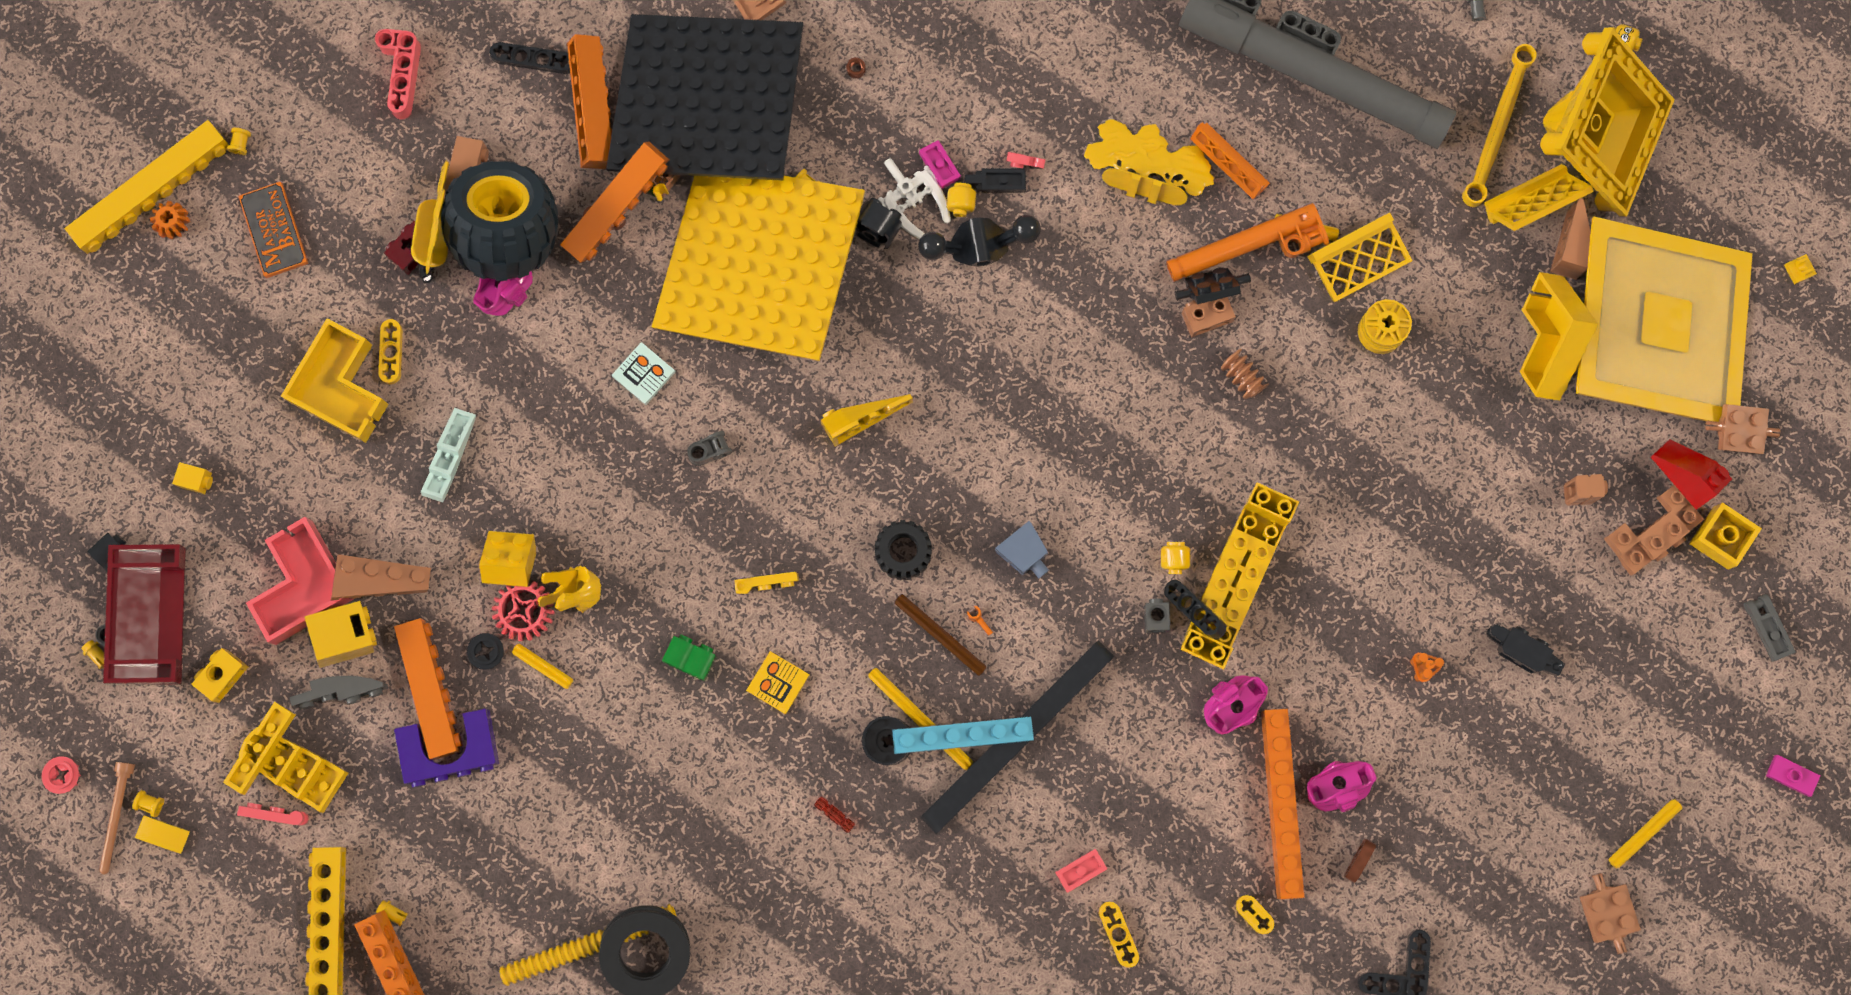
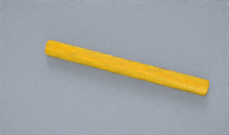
M874 668L868 674V677L919 727L936 726L880 670ZM960 748L943 749L964 770H968L972 766L973 760Z

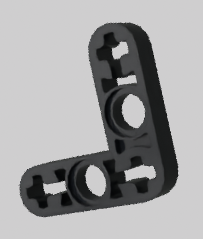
M1418 929L1413 930L1408 935L1405 976L1365 972L1358 978L1359 989L1363 993L1372 995H1414V991L1410 990V986L1415 985V978H1410L1412 973L1423 975V979L1418 978V985L1422 986V991H1418L1417 995H1426L1428 991L1431 946L1429 934L1424 930ZM1418 933L1421 934V938H1425V943L1420 944V951L1425 950V955L1419 953L1412 954V949L1417 950V943L1413 942V938L1418 937ZM1416 957L1421 958L1424 963L1420 971H1415L1411 966L1412 960ZM1368 976H1371L1372 981L1380 982L1379 977H1383L1381 982L1382 992H1378L1380 988L1378 986H1371L1370 990H1367V986L1363 985V980H1367ZM1390 979H1395L1399 985L1397 991L1393 993L1389 992L1386 988V983Z

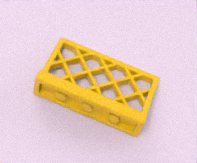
M1561 164L1484 202L1488 219L1492 224L1500 222L1511 230L1516 231L1592 193L1593 188L1586 182L1569 174L1567 166Z
M1391 213L1372 221L1307 256L1311 264H1314L1333 302L1413 261L1392 222L1394 219ZM1390 230L1393 236L1391 244L1379 241L1382 231ZM1367 240L1374 243L1371 254L1360 251L1363 241ZM1378 244L1389 248L1386 259L1375 256ZM1393 249L1400 251L1405 260L1400 263L1390 261ZM1346 250L1355 253L1352 265L1341 261L1343 252ZM1359 255L1370 258L1367 269L1356 266ZM1374 259L1385 263L1381 273L1370 271ZM1326 261L1336 263L1333 275L1325 273L1321 264ZM1339 265L1351 268L1347 280L1336 276ZM1354 269L1365 273L1364 281L1360 284L1351 281ZM1335 280L1346 283L1344 293L1338 296L1333 289Z

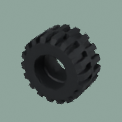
M900 520L897 523L893 521L888 527L886 525L882 528L883 531L877 535L874 547L876 561L883 572H886L891 578L896 577L897 580L905 578L910 580L911 577H918L922 571L927 569V565L931 561L932 544L928 533L923 530L922 526L916 525L913 521L905 522V520ZM909 538L914 541L917 553L911 561L902 563L895 561L891 557L890 546L896 539Z

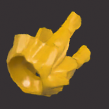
M585 566L570 567L568 570L558 572H544L541 576L543 584L558 582L560 586L554 593L540 596L538 599L540 607L556 602L555 608L559 611L576 607L577 610L584 613L600 600V579Z

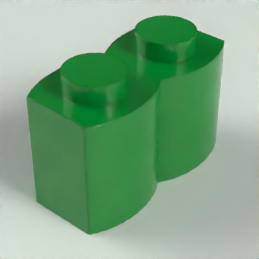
M681 634L679 638L673 636L662 662L705 681L716 659V655L712 653L714 649L704 644H701L700 647L691 644L692 639Z

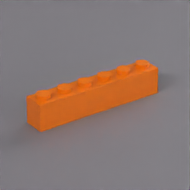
M575 34L567 42L580 165L581 168L606 169L612 128H610L609 122L611 112L607 105L608 88L605 86L604 78L606 68L602 60L603 46L600 43V36Z
M644 142L560 245L580 263L586 260L591 261L598 253L596 248L600 243L605 244L612 236L610 231L614 226L618 228L626 219L624 214L628 209L632 211L640 202L638 197L642 192L646 194L654 185L652 180L657 175L660 177L668 168L666 163L670 159L650 142Z
M419 618L394 626L429 759L437 760L460 753V746L463 743L459 732H455L453 725L457 723L456 716L453 710H449L448 702L451 701L448 689H444L442 684L445 676L442 667L437 665L436 658H439V653L436 645L431 643L430 636H433V631L430 623H426L425 620Z

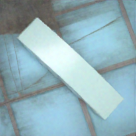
M454 408L438 441V450L429 467L430 473L421 490L422 496L440 502L444 501L474 425L475 414Z

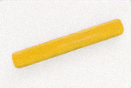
M1675 799L1669 801L1609 858L1610 864L1615 868H1620L1682 810V805Z

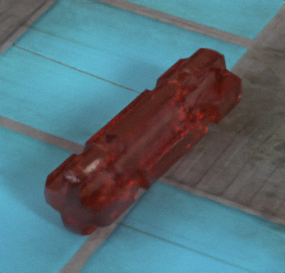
M819 797L814 806L818 810L823 811V814L835 824L840 825L841 829L846 833H849L854 828L855 823L849 818H845L846 815L835 806L828 804L829 801L824 797Z

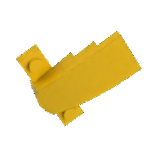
M274 702L259 727H256L245 738L239 752V758L223 783L238 793L246 795L260 772L275 785L282 787L297 799L324 813L347 777L348 772L316 753L283 738L282 736L296 714L279 703Z

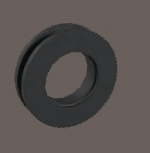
M651 905L628 908L616 915L603 932L599 950L600 967L608 983L624 995H664L680 983L689 966L690 941L688 933L682 922L674 914L663 908ZM648 930L658 933L665 939L669 947V956L665 964L660 969L650 973H639L627 967L621 958L620 951L627 937L637 931Z

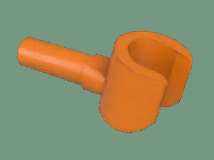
M974 606L978 611L977 616L973 617L967 611L969 619L974 622L976 621L988 636L993 633L981 617L982 613L978 606Z

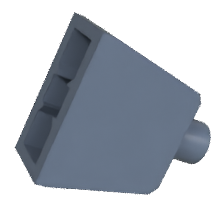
M1030 521L995 548L996 553L1022 575L1031 569L1040 579L1049 571L1041 561L1047 556L1048 551Z

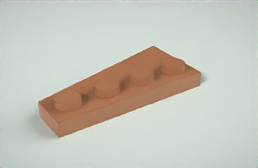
M338 554L331 600L350 597L355 599L373 595L378 597L385 594L425 593L429 587L431 568Z

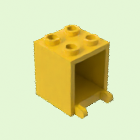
M360 601L304 616L319 668L374 653L373 646L377 645L373 628L368 629L367 624H371L367 606L362 607ZM359 615L364 632L363 636L355 637L350 617Z

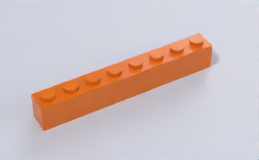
M1288 709L1264 710L1261 712L1277 899L1304 898Z

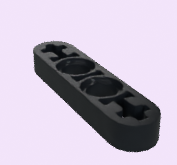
M504 42L494 43L489 50L492 60L498 64L560 74L570 73L569 64L562 67L558 63L563 62L564 59H567L569 63L567 52ZM500 49H503L504 53L506 54H501V56L498 57L495 52H499ZM519 52H526L527 59L519 62L516 60V55ZM541 55H546L549 57V61L545 65H540L537 63L538 58ZM553 56H555L556 61H558V62H554V66H552V65H553Z
M1171 580L1166 584L1164 589L1165 596L1204 634L1216 640L1225 634L1227 629L1225 622L1186 585L1178 580ZM1176 589L1181 593L1180 596L1175 594L1174 591ZM1192 598V604L1185 608L1186 601ZM1205 610V616L1198 620V614ZM1211 622L1215 624V630L1211 626H1209Z

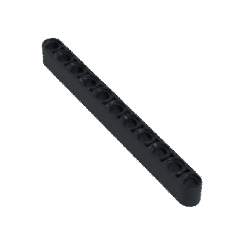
M1099 640L1020 717H1031L1033 738L1115 657ZM1030 741L992 745L920 818L935 834L940 832Z

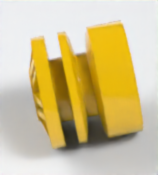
M1384 299L1375 302L1369 307L1358 324L1360 342L1367 350L1373 353L1386 354L1393 352L1402 344L1411 331L1412 319L1410 313L1403 304L1395 300ZM1384 321L1388 322L1389 328L1385 327Z

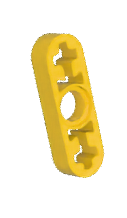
M394 319L385 320L380 327L378 373L380 379L389 385L397 383L401 377L403 329ZM391 325L397 329V331L392 333V339L394 341L397 340V342L390 341V334L386 331V329H390ZM390 346H394L397 349L396 355L392 358L385 356V350ZM385 361L391 363V370L395 372V375H391V379L384 375L389 371V365L387 363L384 364Z
M1105 902L1099 908L1100 919L1118 962L1124 967L1131 968L1138 963V951L1119 906L1114 902ZM1106 906L1116 909L1113 917L1115 921L1120 918L1121 924H1114L1108 928L1107 923L1112 922L1108 916L1104 917L1103 915L1106 911ZM1118 927L1125 931V938L1120 942L1115 941L1112 937L1113 930ZM1128 941L1131 945L1126 946L1129 953H1134L1131 963L1122 960L1125 954L1122 948L1117 950V945H1124Z

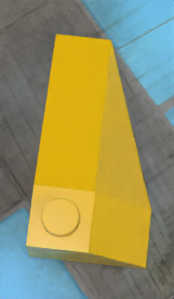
M911 394L845 407L837 411L832 409L823 415L821 424L836 447L913 403V398Z

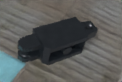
M1494 624V626L1486 629L1487 637L1499 644L1497 648L1498 654L1532 674L1544 671L1554 676H1559L1565 663L1552 654L1554 650L1549 648V644L1540 638L1535 640L1528 635L1529 632L1518 626L1507 629L1498 624Z

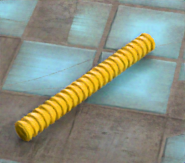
M668 904L666 908H664L663 906L660 907L665 910H668L677 917L674 907L671 904ZM600 929L596 934L594 932L590 936L586 934L582 939L578 937L577 941L570 940L569 944L565 942L563 946L557 945L555 949L551 947L549 951L543 950L542 954L535 953L534 957L529 955L528 959L521 958L520 962L516 960L514 964L508 963L507 967L502 965L499 969L501 980L504 985L510 986L511 982L515 984L517 980L523 981L525 977L529 979L531 975L537 976L538 972L545 973L546 969L551 971L552 967L558 968L560 964L564 966L566 962L572 963L573 959L578 961L580 957L586 958L587 954L593 955L595 951L599 953L604 931ZM637 931L629 935L624 942H628L630 938L634 940L636 936L640 938L644 933L648 935L649 931Z

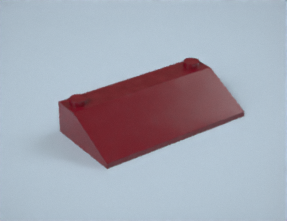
M180 544L108 545L104 684L182 685L186 548Z

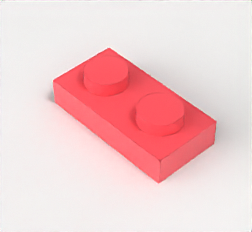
M1094 849L1056 871L1055 874L1068 893L1107 870V867L1097 850Z

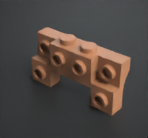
M1674 484L1657 497V500L1666 509L1667 513L1636 536L1627 524L1624 523L1604 538L1630 575H1634L1654 559L1657 562L1669 554L1666 551L1672 545L1676 548L1685 542L1684 536L1705 520Z

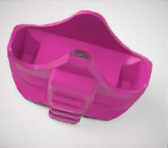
M530 271L529 275L522 278L501 281L498 284V288H496V279L480 278L473 303L486 314L496 316L507 314L514 305L520 307L527 299L525 291L533 282L532 272Z
M1244 675L1235 676L1228 682L1221 681L1212 689L1214 695L1204 706V716L1207 725L1218 734H1228L1238 727L1253 723L1256 720L1260 706L1266 699L1268 687L1259 677ZM1236 700H1240L1243 704V709L1239 713H1234L1231 710V704Z
M1334 761L1330 763L1321 773L1309 780L1307 784L1308 800L1316 808L1325 812L1336 809L1346 812L1354 809L1358 801L1367 797L1373 783L1377 779L1372 765L1361 761L1350 763ZM1340 776L1345 779L1346 786L1343 789H1337L1333 786V779Z

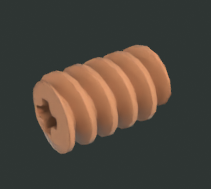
M1239 349L1224 361L1221 370L1230 369L1226 376L1228 378L1235 376L1232 384L1240 383L1237 390L1239 392L1246 390L1243 398L1248 399L1259 394L1269 383L1261 384L1264 376L1255 377L1259 370H1250L1253 362L1245 364L1244 362L1248 356L1240 357L1239 354L1242 349Z

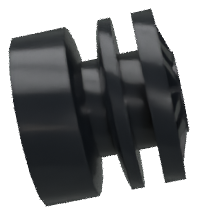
M890 716L878 717L869 722L862 735V747L867 757L875 763L886 766L897 765L906 760L911 753L895 754L894 745L885 747L886 742L883 739L884 737H890V735L893 736L892 730L908 729L909 726L902 720Z

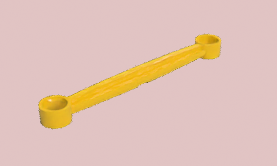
M1529 44L1519 45L1512 54L1514 67L1490 126L1473 182L1467 185L1462 194L1464 203L1470 207L1480 206L1487 197L1485 184L1508 127L1525 71L1536 59V50ZM1519 51L1528 52L1531 56V61L1527 63L1521 62L1517 58V53ZM1468 189H1478L1482 193V199L1479 201L1470 199L1467 194Z

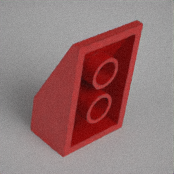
M1671 439L1664 443L1650 457L1696 510L1717 496L1732 480L1728 470L1717 461Z

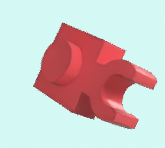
M1008 152L1006 161H1010V166L1023 168L1024 165L1044 169L1046 159Z

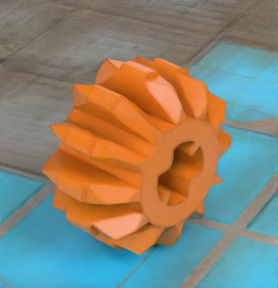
M167 201L165 206L159 203L160 209L158 211L152 209V212L155 214L154 217L150 218V221L153 223L152 229L158 232V235L162 238L167 236V238L173 240L175 234L178 237H182L180 231L182 229L188 231L184 224L191 222L186 217L189 214L188 211L177 202L173 204L171 201Z

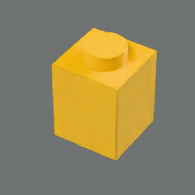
M179 462L172 484L179 488L205 494L206 490L211 488L213 482L212 473L206 469Z

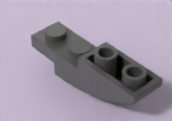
M332 676L309 681L311 691L289 698L291 706L300 707V710L314 707V702L321 700L322 703L336 700V695L339 701L347 702V705L360 702V697L369 695L370 698L382 695V690L388 689V684L360 676Z

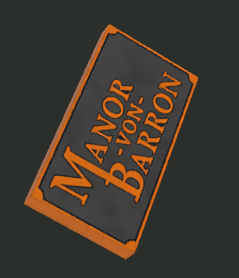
M281 181L238 196L265 278L309 264Z

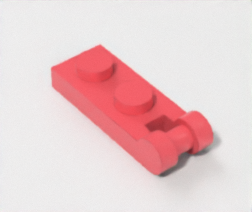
M249 802L247 807L239 806L237 813L239 816L292 825H305L309 820L308 814L302 811H293L290 814L284 813V808L272 806L270 811L262 810L261 804Z

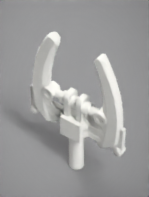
M891 158L884 162L898 184L895 191H888L885 198L880 197L878 200L889 210L895 209L901 213V227L919 240L924 234L907 219L903 212L907 207L912 206L915 208V203L917 202L921 204L923 196L926 194L933 195L940 209L943 221L946 224L950 223V211L946 207V197L929 166H925L922 172L917 171L914 173L915 177L910 179L902 175ZM924 183L926 186L924 190L917 193V187ZM901 198L908 199L903 205L896 203Z

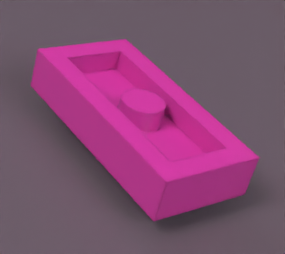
M939 140L919 150V155L926 166H929L941 189L960 180L959 172Z
M1779 755L1774 756L1766 774L1767 777L1808 797H1812L1820 775Z

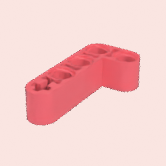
M382 29L376 33L375 42L384 54L394 56L387 101L388 108L397 119H406L412 112L421 45L416 36L410 31ZM386 40H391L390 44L383 45ZM408 42H413L410 47H405ZM410 62L408 67L402 68L404 63ZM407 83L405 88L399 89L401 84Z

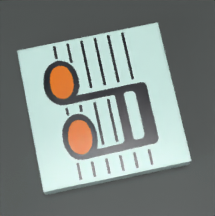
M641 342L611 376L647 405L673 376L675 370Z

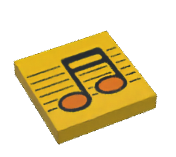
M770 651L746 691L782 713L787 714L810 675Z

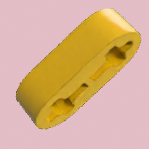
M1244 895L1238 898L1235 906L1242 918L1257 933H1270L1274 928V920L1271 915L1252 896ZM1243 900L1252 902L1250 907L1255 912L1253 915L1248 910L1244 912L1241 910L1243 907L1241 902ZM1257 915L1261 919L1267 918L1269 920L1267 922V929H1259L1257 927L1260 924L1255 918Z

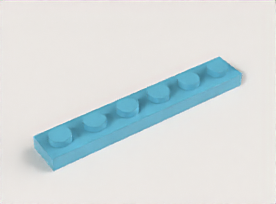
M1031 717L892 730L895 754L1034 740Z

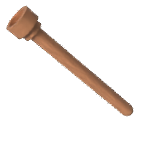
M115 763L114 771L118 778L99 869L101 874H107L110 869L127 778H130V775L134 773L135 764Z

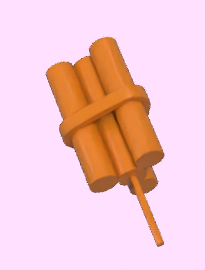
M1426 653L1414 654L1410 663L1415 670V680L1417 682L1429 681L1442 668L1444 660L1427 655Z

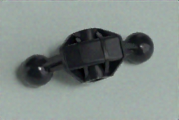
M1022 215L1014 221L1012 229L1005 232L990 218L978 217L961 223L951 241H946L943 235L935 231L923 234L919 240L918 249L920 254L928 260H937L944 254H951L957 262L976 267L986 266L1004 256L1009 250V244L1016 241L1024 244L1036 241L1041 233V225L1034 216Z

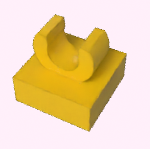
M1807 254L1784 264L1794 285L1817 274Z

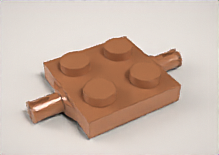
M1723 404L1722 416L1719 422L1708 420L1705 423L1706 425H1713V427L1705 426L1706 430L1718 431V450L1764 454L1767 436L1778 438L1780 434L1772 432H1781L1779 428L1768 427L1769 409Z
M1602 873L1592 875L1597 889L1590 894L1580 896V900L1594 943L1613 940L1617 954L1625 953L1627 950L1623 938L1630 933L1641 930L1627 885L1606 887Z

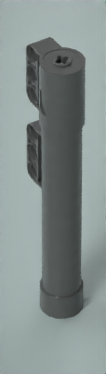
M1189 0L1179 22V27L1233 53H1241L1409 133L1415 136L1414 139L1435 149L1440 147L1456 116L1457 111L1436 101L1431 102L1334 56L1341 42V35L1336 30L1292 10L1284 12L1275 28L1256 19L1261 0Z

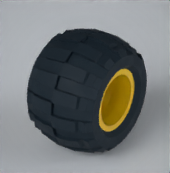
M487 161L463 170L461 172L462 175L459 178H454L449 185L441 210L442 234L454 259L464 270L472 271L474 276L483 279H496V281L522 278L529 275L530 271L539 269L545 263L548 255L551 254L559 231L558 208L553 194L543 178L538 177L535 171L529 167L520 166L510 161Z

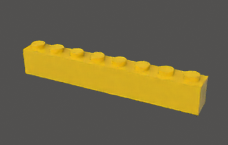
M207 120L64 229L85 253L97 251L104 241L116 237L121 228L125 225L133 224L137 220V216L144 211L147 212L153 209L158 200L170 196L173 193V189L178 185L187 183L191 179V175L207 168L212 159L224 155L229 144L215 126Z

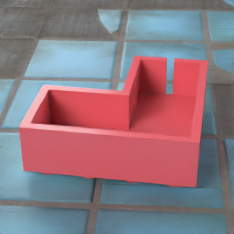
M306 517L287 527L290 532L295 534L294 536L285 530H281L265 540L286 580L246 602L267 642L274 645L306 628L307 624L304 616L340 607L354 600L351 597L331 600L336 562L315 524Z

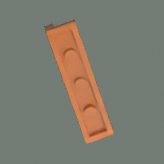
M1202 122L1197 126L1190 140L1253 200L1269 186L1270 182L1208 123L1204 124Z

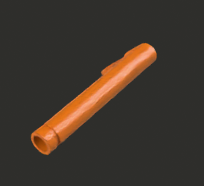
M1311 203L1180 255L1176 259H1170L1166 261V265L1172 280L1175 282L1182 279V277H1188L1276 241L1279 242L1285 256L1296 258L1303 253L1311 251L1312 247L1322 243L1325 246L1329 245V239L1315 205ZM1289 242H1296L1299 245V250L1297 252L1290 251L1288 248Z

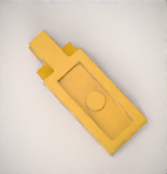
M797 572L738 579L734 580L736 594H748L754 587H758V591L772 589L771 585L780 584L781 588L793 587L794 582L799 581Z

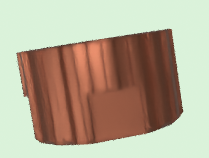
M851 58L846 65L847 74L854 79L861 78L866 71L863 59ZM856 63L861 66V70L857 72L851 70V67Z

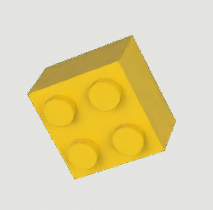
M1722 502L1711 509L1689 544L1729 570L1739 565L1762 528Z
M489 531L479 563L482 583L528 587L536 557L534 534Z

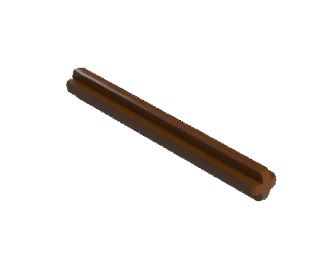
M901 594L895 600V605L974 673L980 676L986 670L984 663L905 595Z

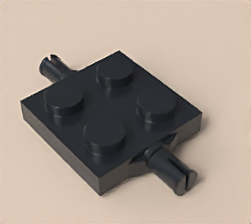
M1216 268L1212 272L1195 273L1191 277L1185 278L1187 289L1175 291V298L1177 301L1192 298L1198 305L1241 294L1240 285L1251 283V277L1249 273L1234 276L1228 268Z

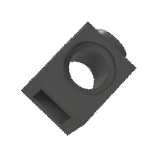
M1149 599V603H1145V633L1170 631L1169 602H1163V599ZM1159 610L1163 615L1162 620H1153L1151 611Z

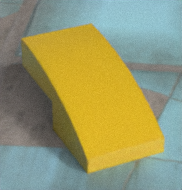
M144 815L135 838L181 854L190 831Z

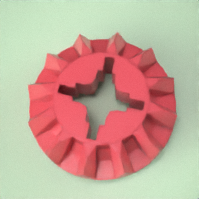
M67 757L53 758L43 768L42 782L46 789L52 793L62 794L71 792V789L78 785L77 781L81 776L78 770L79 766L73 759ZM59 769L61 771H69L64 776L65 782L62 779L54 780L59 775Z

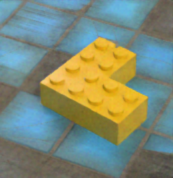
M1539 272L1532 291L1551 294L1552 297L1529 293L1522 312L1538 335L1519 372L1535 397L1560 401L1563 393L1568 388L1569 381L1577 370L1583 354L1587 350L1592 336L1597 330L1598 323L1564 276Z
M328 318L281 395L289 403L364 443L368 441L376 427L373 424L374 420L379 422L389 405L382 398L351 382L373 345L364 337Z

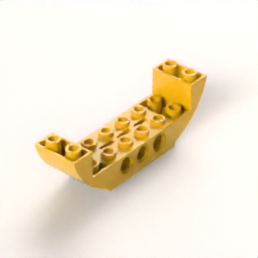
M1258 482L1256 483L1230 533L1200 599L1225 622L1226 632L1220 639L1216 640L1204 634L1191 621L1181 646L1182 651L1224 670L1233 650L1232 645L1286 526L1291 522L1299 501ZM1205 610L1198 614V620L1205 616ZM1211 622L1209 626L1215 630L1216 626Z

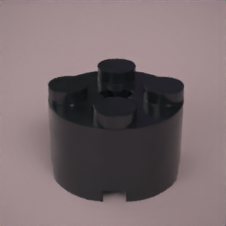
M870 198L869 201H865L861 206L855 228L858 231L857 236L876 248L884 245V249H888L902 226L900 220L902 215L895 209L889 210L878 199Z

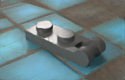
M1767 594L1759 596L1758 600L1744 602L1743 606L1750 616L1772 662L1796 653ZM1763 608L1766 614L1761 616L1758 609Z

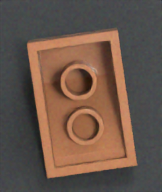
M1582 198L1576 200L1566 212L1550 271L1551 273L1575 280L1582 274L1584 275L1587 270L1591 234L1584 199Z

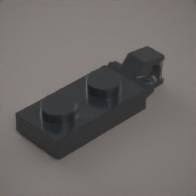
M981 168L980 171H976V175H965L964 183L970 184L971 188H976L978 192L1025 193L1026 169Z

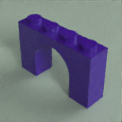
M481 709L463 713L467 746L463 755L457 761L446 765H440L429 759L419 724L394 729L404 784H411L412 788L426 785L425 781L434 779L435 783L449 780L448 776L457 774L459 778L471 775L472 770L480 769V772L494 770V765H499L500 763L490 710Z

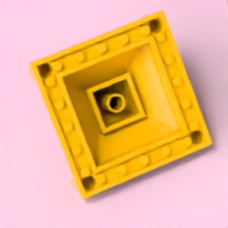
M1604 28L1603 32H1589L1583 39L1582 48L1587 55H1595L1593 61L1574 90L1566 94L1548 110L1543 119V125L1547 133L1541 139L1540 146L1546 155L1564 156L1590 182L1591 186L1598 191V194L1595 196V205L1598 210L1615 212L1618 216L1627 217L1675 99L1613 28Z

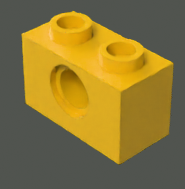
M223 648L211 655L209 664L196 673L194 676L195 680L191 684L212 702L220 703L249 668L229 650ZM221 668L223 675L219 680H216L215 673Z

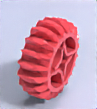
M533 581L530 586L528 583V587L515 586L513 588L511 585H506L507 592L502 589L499 590V593L503 596L501 599L498 597L494 598V601L499 603V606H492V610L498 612L492 618L500 620L495 626L497 628L504 627L501 631L503 635L509 633V638L512 640L517 635L518 641L522 642L524 635H526L527 640L531 641L533 638L532 633L537 637L541 636L538 629L548 630L543 624L545 621L550 624L553 622L547 615L555 614L554 610L548 609L554 603L541 607L537 621L534 622L535 620L533 619V612L538 608L540 596L550 594L549 592L544 593L545 587L540 586L537 588L538 583ZM528 592L535 594L537 598L522 601L518 594ZM512 598L514 606L506 617V607ZM519 603L524 607L528 605V608L525 609L526 616L521 613L519 614L521 612ZM523 619L529 627L515 628L510 623Z

